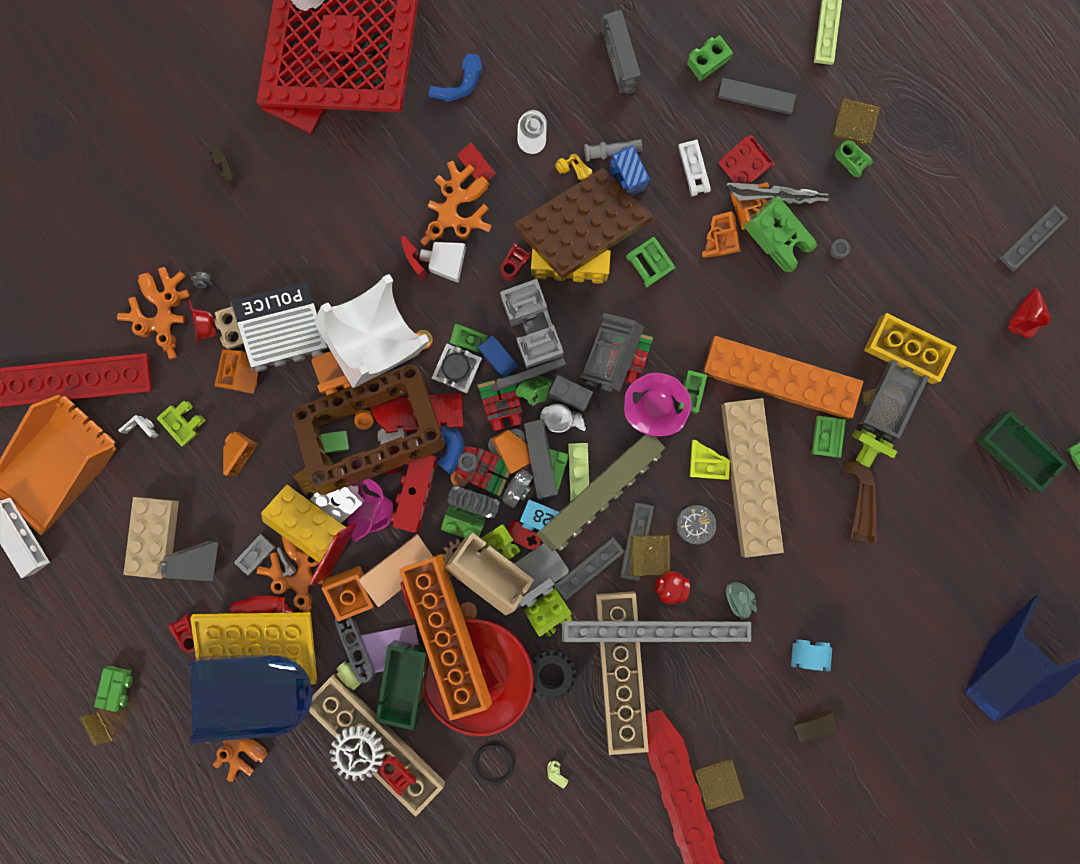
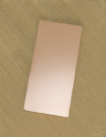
M416 534L358 579V581L377 607H380L402 589L400 582L403 580L399 571L400 568L433 556Z

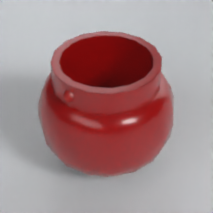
M674 571L665 572L661 577L657 578L655 592L658 593L659 599L664 603H684L688 598L690 591V581L688 578H684L681 574Z

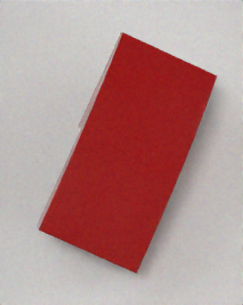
M472 142L457 154L465 167L470 164L475 169L471 173L475 179L482 176L488 181L496 174Z

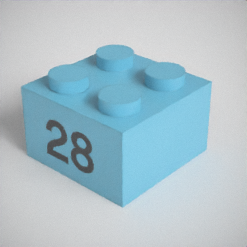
M529 499L520 522L523 523L522 527L531 531L534 528L541 530L559 512Z

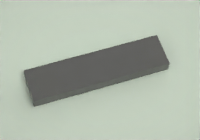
M722 78L718 98L791 115L796 95Z
M1053 205L999 259L1012 272L1015 271L1068 217L1056 205Z
M564 358L554 360L497 381L491 385V389L493 392L500 391L559 369L566 362Z
M543 419L525 423L537 499L556 496L558 493L545 422Z
M637 502L634 504L620 578L639 582L654 506Z
M613 537L610 538L559 580L554 587L566 601L625 551Z

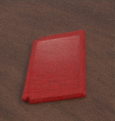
M357 523L342 529L334 536L309 582L310 585L314 586L330 576Z

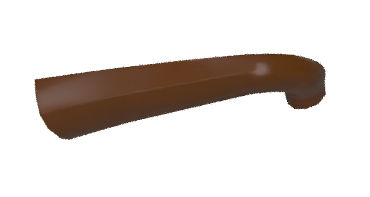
M846 462L844 467L845 474L853 473L859 480L854 518L849 538L862 542L876 543L877 510L873 475L868 467L859 462Z

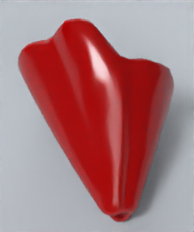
M1035 288L1029 293L1011 317L1008 329L1012 333L1031 338L1040 327L1050 323V313L1038 289Z

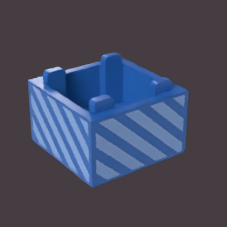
M634 145L613 154L609 172L612 176L615 175L618 183L623 189L627 190V194L634 196L647 190L650 178Z

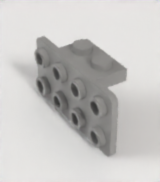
M545 543L514 563V565L534 579L527 592L522 595L523 598L517 608L525 604L529 607L535 603L538 595L541 593L543 595L548 594L553 590L552 586L569 572L556 550L551 551Z

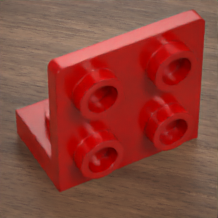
M752 135L745 137L718 162L734 183L751 184L762 173L775 165Z

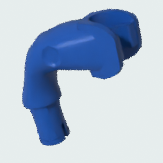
M467 54L462 65L464 75L460 87L441 88L430 86L429 97L451 102L470 95L474 91L479 75L482 72L480 57L474 54Z

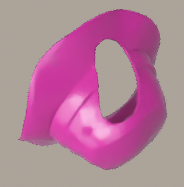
M650 373L635 380L629 386L625 395L624 412L626 419L634 428L650 436H667L680 431L691 411V398L688 391L678 379L663 373ZM649 390L637 404H634L632 399L634 392L642 393ZM672 396L678 402L684 403V408L680 414L676 413Z
M370 478L353 484V486H358V494L365 500L348 516V526L357 523L351 535L354 542H357L368 533L383 530L391 523L394 504L383 495L380 486ZM366 484L370 491L377 493L380 497L364 493L362 490L363 485Z

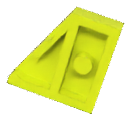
M692 440L689 477L729 480L730 460L700 444L698 441Z

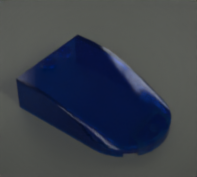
M224 655L192 657L188 661V666L191 665L192 735L189 739L190 743L284 735L294 730L310 710L313 693L309 676L301 665L288 657L280 655Z

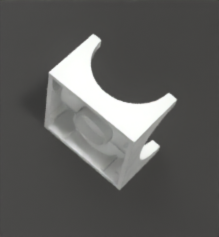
M390 274L382 277L370 290L347 303L333 307L329 303L322 305L314 321L353 388L418 356L429 342L425 334L422 336L415 334L402 319L393 298V279Z

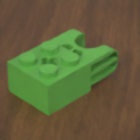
M779 196L767 201L743 225L766 254H770L786 272L794 271L798 264L793 254V246H797L803 252H812L817 247L815 239Z

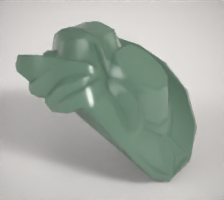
M731 582L727 585L726 595L729 605L734 614L740 617V620L749 618L752 610L757 612L755 594L747 586L739 582Z

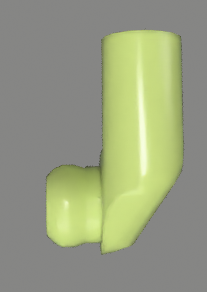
M550 761L547 766L548 778L564 789L568 780L560 775L559 762Z

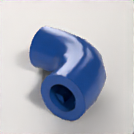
M444 424L441 427V432L446 450L437 463L452 475L465 445L459 431L456 428H447V424Z

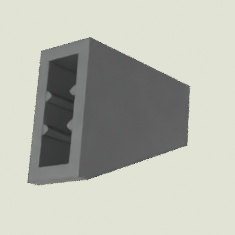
M206 541L164 556L163 561L159 565L161 576L171 579L213 581L218 543Z

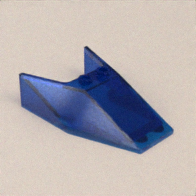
M1038 595L1034 596L990 639L964 692L994 723L1055 696L1080 673V658L1058 666L1025 637L1024 630L1040 598Z

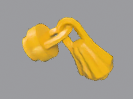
M576 154L570 155L566 161L560 158L555 164L560 174L570 171L569 165L572 164L578 179L581 181L592 175V169L587 167Z

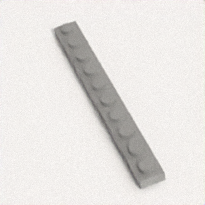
M562 621V641L751 642V622Z

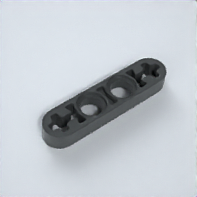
M354 616L349 617L346 620V624L337 621L335 617V625L357 680L362 683L373 681L376 674ZM353 632L356 635V640L350 644L347 637ZM360 650L363 653V658L357 662L354 654ZM364 670L369 671V674H367V678L362 677V674H364Z

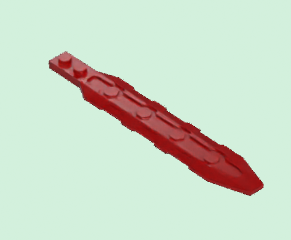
M661 709L647 713L649 751L647 754L652 770L655 771L662 792L661 798L664 807L668 811L674 830L673 835L677 846L680 848L684 864H724L717 850L713 837L714 832L710 821L707 819L701 800L702 795L698 784L695 782L689 763L690 758L682 736Z

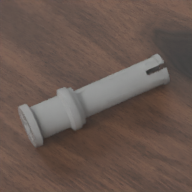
M639 139L613 144L600 142L598 145L591 146L584 144L586 162L595 158L605 159L607 156H611L634 145L636 152H642V141Z

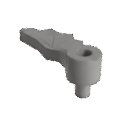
M279 547L277 551L285 565L286 571L283 573V576H291L296 572V569L291 565L286 553Z

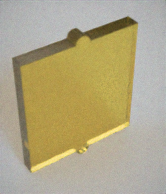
M98 713L79 717L93 746L112 741Z

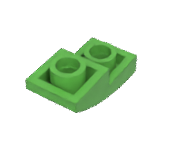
M346 431L321 435L326 455L349 450Z

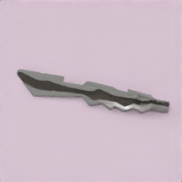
M727 184L728 189L739 201L762 198L773 199L779 196L782 201H786L789 204L793 202L799 205L803 202L811 204L815 201H828L829 194L800 188V191L779 186H773L771 189L758 188V184Z

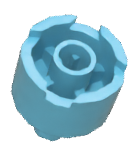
M796 639V643H793L791 667H797V664H799V667L804 669L823 671V667H825V671H831L832 648L830 643L816 642L814 646L810 645V641Z

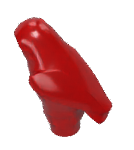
M256 595L232 603L230 614L294 613L295 608L288 607L284 603L285 597Z

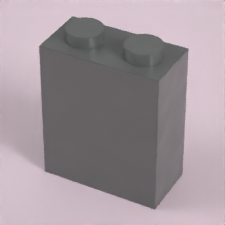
M557 375L549 392V397L584 413L593 392Z

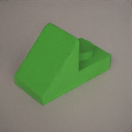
M455 324L450 343L455 344V347L482 354L477 347L487 339V335Z

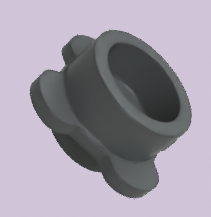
M196 272L195 276H191V280L194 281L193 284L199 288L211 287L213 284L210 282V275L205 272Z

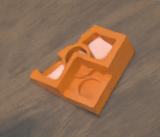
M768 182L759 184L758 188L768 189L769 184ZM744 189L734 193L741 196H765L766 192ZM732 193L730 195L741 230H745L743 225L767 200L762 198L739 201Z
M732 211L713 216L711 231L706 238L708 240L706 248L702 252L704 258L741 251L736 216Z
M507 429L491 438L510 474L531 463L528 444Z

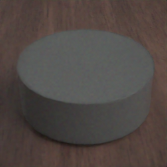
M837 239L830 246V254L836 259H842L850 252V245L844 239Z
M465 452L458 458V466L461 470L472 472L477 468L478 459L474 454Z

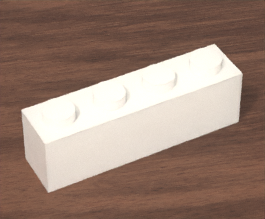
M12 499L0 500V544L22 579L37 573L49 564L50 561Z

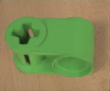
M850 140L843 142L835 151L837 160L855 177H860L862 171L873 163L871 157ZM843 148L849 150V155L843 152Z
M542 376L523 381L517 387L516 395L524 397L528 400L529 404L535 405L547 400L552 382Z

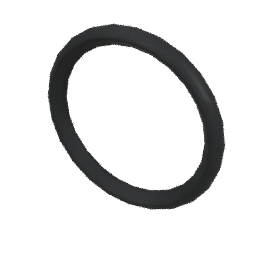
M488 744L480 748L475 754L473 771L481 782L487 785H499L505 782L512 774L513 758L505 747L499 744ZM489 748L502 750L509 759L508 773L498 781L484 779L477 770L479 755Z

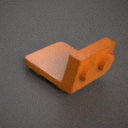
M331 351L312 358V364L320 383L317 385L320 393L330 395L337 392L340 388L344 387L346 389L351 387L350 382Z

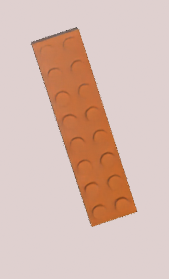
M714 336L711 340L702 369V374H706L709 378L843 419L853 418L864 382L718 336Z
M440 554L402 567L399 571L451 721L487 710L493 703L449 573L444 569L446 564L443 555Z

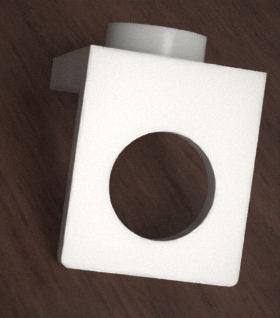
M135 415L118 430L120 433L127 434L139 424L149 437L156 438L159 436L153 429L154 425L152 422L138 415Z

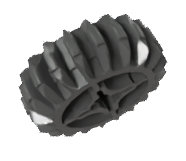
M452 486L451 491H449L447 501L453 506L488 518H494L496 513H498L500 502L494 498L460 486Z

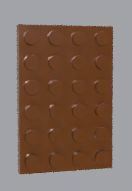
M602 168L515 222L514 229L560 278L564 279L651 222L653 216L631 194H627V190L623 189Z

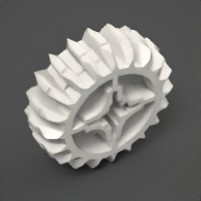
M359 725L356 731L351 726L349 732L344 729L342 735L338 734L336 736L337 741L332 742V746L335 748L331 749L330 753L335 756L331 757L330 760L331 762H337L333 768L341 769L338 773L339 775H342L343 772L346 773L345 779L352 775L353 781H356L358 776L363 781L365 774L370 778L373 775L372 771L377 772V765L381 766L383 762L379 758L384 757V753L380 752L384 745H377L381 738H373L376 734L375 731L371 735L368 734L369 727H366L363 732L362 726ZM349 739H360L356 745L344 744ZM366 742L370 745L373 756L365 749ZM360 746L359 756L354 761L356 754L355 750H357ZM342 751L349 757V764L344 760ZM357 762H370L366 767L355 768Z

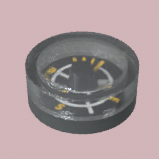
M521 468L508 484L501 501L515 508L519 500H524L531 489L529 484L534 476Z
M692 505L684 508L679 513L676 520V529L680 537L686 542L703 544L709 541L715 534L716 519L713 513L706 507Z

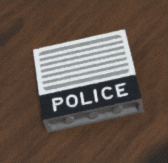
M307 282L231 300V308L236 317L251 371H264L267 369V366L275 365V367L283 366L286 364V361L294 360V362L304 360L305 356L312 355L316 357L324 354L323 351H326V342L314 323L317 313Z

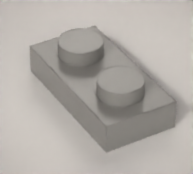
M260 534L234 563L246 575H250L276 546L263 534Z

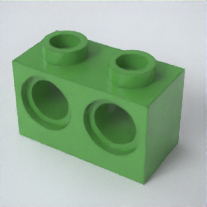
M719 35L715 39L712 37L707 40L701 49L696 48L689 54L687 65L701 82L730 61L733 52ZM718 49L721 53L715 54L712 50ZM697 60H703L706 64L700 65L697 63Z
M688 370L685 373L683 386L691 398L690 413L696 414L699 412L707 375ZM679 402L677 410L682 411L684 403Z

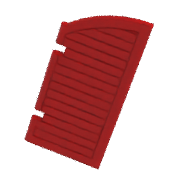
M462 392L429 395L440 429L441 424H447V428L463 427ZM397 397L371 407L374 419L386 433L398 432V428H403L404 432L417 431L419 429L408 397Z

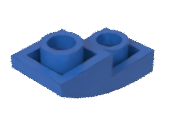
M493 335L477 347L501 378L506 377L518 367Z

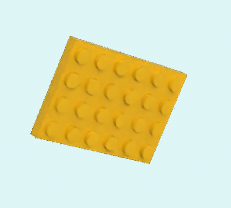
M311 612L192 614L190 619L200 686L301 685L317 683Z

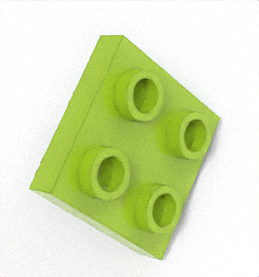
M855 429L852 434L854 438L862 441L864 445L856 461L869 468L878 453L882 452L892 458L897 453L896 450L892 449L893 444L881 438L878 441L875 440L876 435L864 429L861 431Z
M556 588L524 609L539 636L545 634L549 637L551 636L549 630L553 634L556 632L554 626L559 623L562 624V621H565L564 619L567 621L572 620L570 616L572 613Z

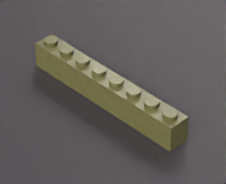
M644 434L536 533L551 551L557 549L561 551L568 545L567 540L571 536L574 538L582 531L580 527L585 523L587 525L596 518L594 515L596 512H602L610 505L608 501L611 498L615 500L623 493L621 489L625 485L629 487L636 481L635 476L638 473L641 475L648 470V464L651 461L653 463L662 456L661 452L665 447L655 436Z

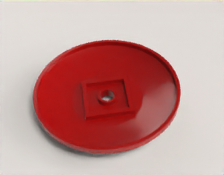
M466 619L465 623L493 704L487 710L450 721L430 661L424 699L432 713L452 730L469 736L494 735L512 726L527 709L534 688L533 667L525 647L508 629L484 619Z

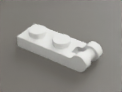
M698 140L679 144L678 148L691 196H696L700 192H710V184ZM701 179L702 184L696 186L695 181Z

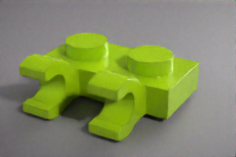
M183 401L177 408L169 406L157 417L159 422L181 447H185L198 435L195 429L205 422L201 415H196L190 422H187L182 416L193 408L189 401Z
M503 524L481 538L486 542L481 551L490 545L508 560L520 552L518 546L510 543L513 541V538Z

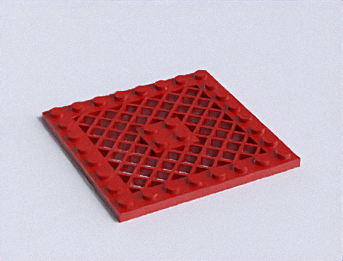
M273 0L256 103L264 107L402 112L419 0H397V6L394 3L395 0H384L379 5L375 2L377 0H366L361 5L358 0H347L344 4L340 0H329L326 4L323 2V6L317 12L312 10L314 7L308 8L306 11L300 10L297 12L295 10L296 6L291 0ZM338 3L340 7L332 13L330 9ZM356 3L358 7L352 13H349L348 9ZM374 4L376 8L368 14L365 10ZM392 4L394 8L385 14L383 10ZM308 12H311L313 15L304 21L302 18ZM362 12L365 14L363 19L359 16ZM381 13L384 17L375 23L373 19ZM300 20L303 24L294 30L292 26ZM318 20L320 24L314 30H311L310 26ZM371 22L373 26L365 32L362 28ZM389 22L391 27L383 33L380 28ZM308 29L310 33L301 39L299 35ZM379 31L381 35L372 41L370 37ZM298 38L300 42L291 48L289 44ZM315 38L317 43L309 49L307 44ZM368 39L371 44L362 50L359 46ZM386 40L388 45L380 51L378 46ZM305 47L307 51L298 57L296 53ZM376 49L378 54L369 59L367 55ZM318 51L321 55L316 58L314 53ZM295 56L297 60L289 66L286 62ZM312 56L314 61L306 67L304 62ZM330 57L332 61L323 67L321 63ZM347 57L350 61L341 68L339 63ZM365 58L368 62L359 68L356 64ZM383 58L386 63L377 69L375 64ZM302 65L304 69L296 75L293 71ZM320 66L322 70L313 76L311 71ZM337 66L339 71L331 77L329 72ZM355 67L357 71L349 77L346 73ZM373 67L375 72L367 78L364 73ZM292 74L294 78L286 84L283 80ZM309 74L311 79L303 85L301 80ZM327 75L329 79L321 85L318 81ZM345 76L347 80L338 86L336 81ZM362 76L365 80L359 86H356L354 82ZM378 77H381L383 81L374 87L372 83ZM299 83L301 87H295V85ZM350 85H352V86L354 87V89H347V88H348Z

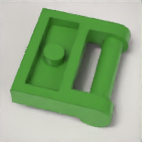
M652 237L625 256L628 261L633 263L644 279V284L647 288L676 268L655 237ZM639 254H642L655 273L654 276L651 277L637 257Z

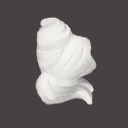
M552 404L549 407H544L541 412L540 419L544 420L545 426L552 432H565L573 426L583 431L586 430L582 414L578 411L576 412V410L571 411L565 405Z

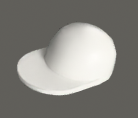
M529 110L519 119L518 144L524 152L529 154L540 152L546 144L547 121L541 112Z

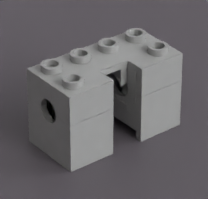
M535 279L501 291V299L510 325L514 326L523 323L527 334L526 336L516 338L526 369L530 370L563 358L564 352L547 312V305L538 280Z

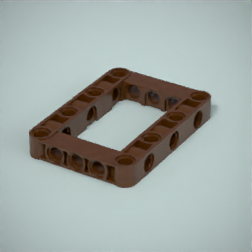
M413 364L405 365L379 375L355 388L351 386L301 405L292 413L309 483L320 495L330 494L442 450L445 444L424 379L418 367ZM408 393V400L414 410L413 415L419 426L417 433L404 438H396L379 445L380 447L357 453L329 466L319 427Z

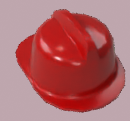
M189 299L196 328L197 345V340L211 338L216 335L213 316L207 311L192 309Z

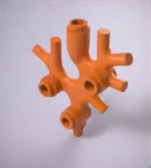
M450 161L447 163V166L451 173V180L445 181L440 175L435 178V181L441 186L443 196L447 200L444 203H436L430 200L428 208L437 211L439 216L436 221L428 225V230L425 232L426 235L420 240L424 246L431 240L434 241L435 239L442 238L444 229L447 227H453L457 237L460 239H467L474 228L490 232L492 225L481 220V217L489 210L485 204L468 218H462L457 214V206L460 203L476 200L490 185L481 176L467 189H461L460 184L475 170L470 164L462 172H459L454 161ZM452 189L453 192L447 193V190ZM435 229L440 230L437 234H434L433 231ZM466 229V233L461 234L460 230Z
M166 267L158 269L164 285V291L161 293L158 292L153 276H150V273H143L138 276L140 289L145 298L157 306V314L153 318H146L140 311L136 297H131L128 299L131 312L118 313L117 320L133 322V333L144 338L150 336L152 331H156L158 333L156 337L157 344L162 346L165 352L167 351L168 357L171 360L177 358L174 350L176 348V338L171 334V325L173 323H185V316L174 315L171 312V307L179 306L182 299L189 297L190 293L188 289L177 292L175 289L178 283L186 277L182 271L173 278H169Z
M282 536L284 549L288 556L297 563L298 571L294 575L284 577L278 553L276 552L270 554L272 566L270 568L258 566L257 574L267 575L273 579L271 590L275 594H282L287 592L288 589H293L297 594L294 598V605L302 613H310V609H312V596L308 593V588L310 586L309 582L313 577L311 567L317 566L320 563L316 560L312 562L308 554ZM324 579L317 584L323 585ZM278 583L281 584V590L277 588ZM300 598L304 599V604L300 603Z
M197 697L193 704L199 708L201 720L205 722L211 721L214 726V730L204 736V741L209 743L215 739H220L224 744L218 749L216 753L217 759L213 762V766L219 768L223 762H229L230 769L226 780L234 782L238 770H242L250 777L255 770L239 757V752L244 751L255 762L259 761L261 763L268 755L267 749L253 739L236 737L233 734V727L238 722H245L261 734L266 728L257 721V717L267 712L266 706L262 705L254 710H247L244 702L236 701L227 708V714L219 713L218 706L213 707L208 701L204 702Z

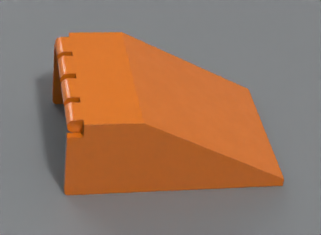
M59 394L32 404L0 458V498L2 500L11 498L24 521L40 535H43L98 476L116 451L114 446L116 442L106 433L101 435L103 430L92 420L87 422L89 417L78 407L74 409L75 404L66 396L61 398Z

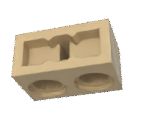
M229 307L214 312L216 316L214 322L217 329L221 331L222 336L220 340L223 347L229 350L244 347L232 308ZM232 315V322L226 324V318ZM238 333V340L232 342L233 334Z

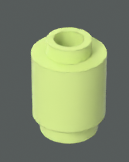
M344 661L336 669L338 671L336 676L348 688L350 687L354 690L362 683L357 680L350 662L346 663Z

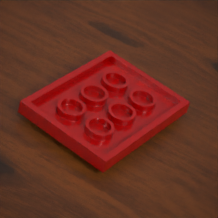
M303 47L296 54L298 55V57H300L307 50L305 49V47ZM317 52L314 53V55L316 56V58L321 55V54H319V53H317ZM293 56L286 63L290 66L297 59ZM311 56L304 62L306 67L314 61L313 57ZM327 58L321 64L325 67L332 60ZM300 65L293 72L297 75L304 68L302 65ZM317 66L311 73L314 76L322 69L320 66ZM336 66L329 72L331 77L339 71V68ZM290 74L283 81L287 84L294 77ZM308 74L301 80L303 85L311 79L310 75ZM325 75L318 82L322 85L329 78L327 75ZM341 77L338 81H336V83H337L338 85H339V83H340L342 77ZM299 83L295 85V87H301ZM261 106L263 111L311 135L326 110Z

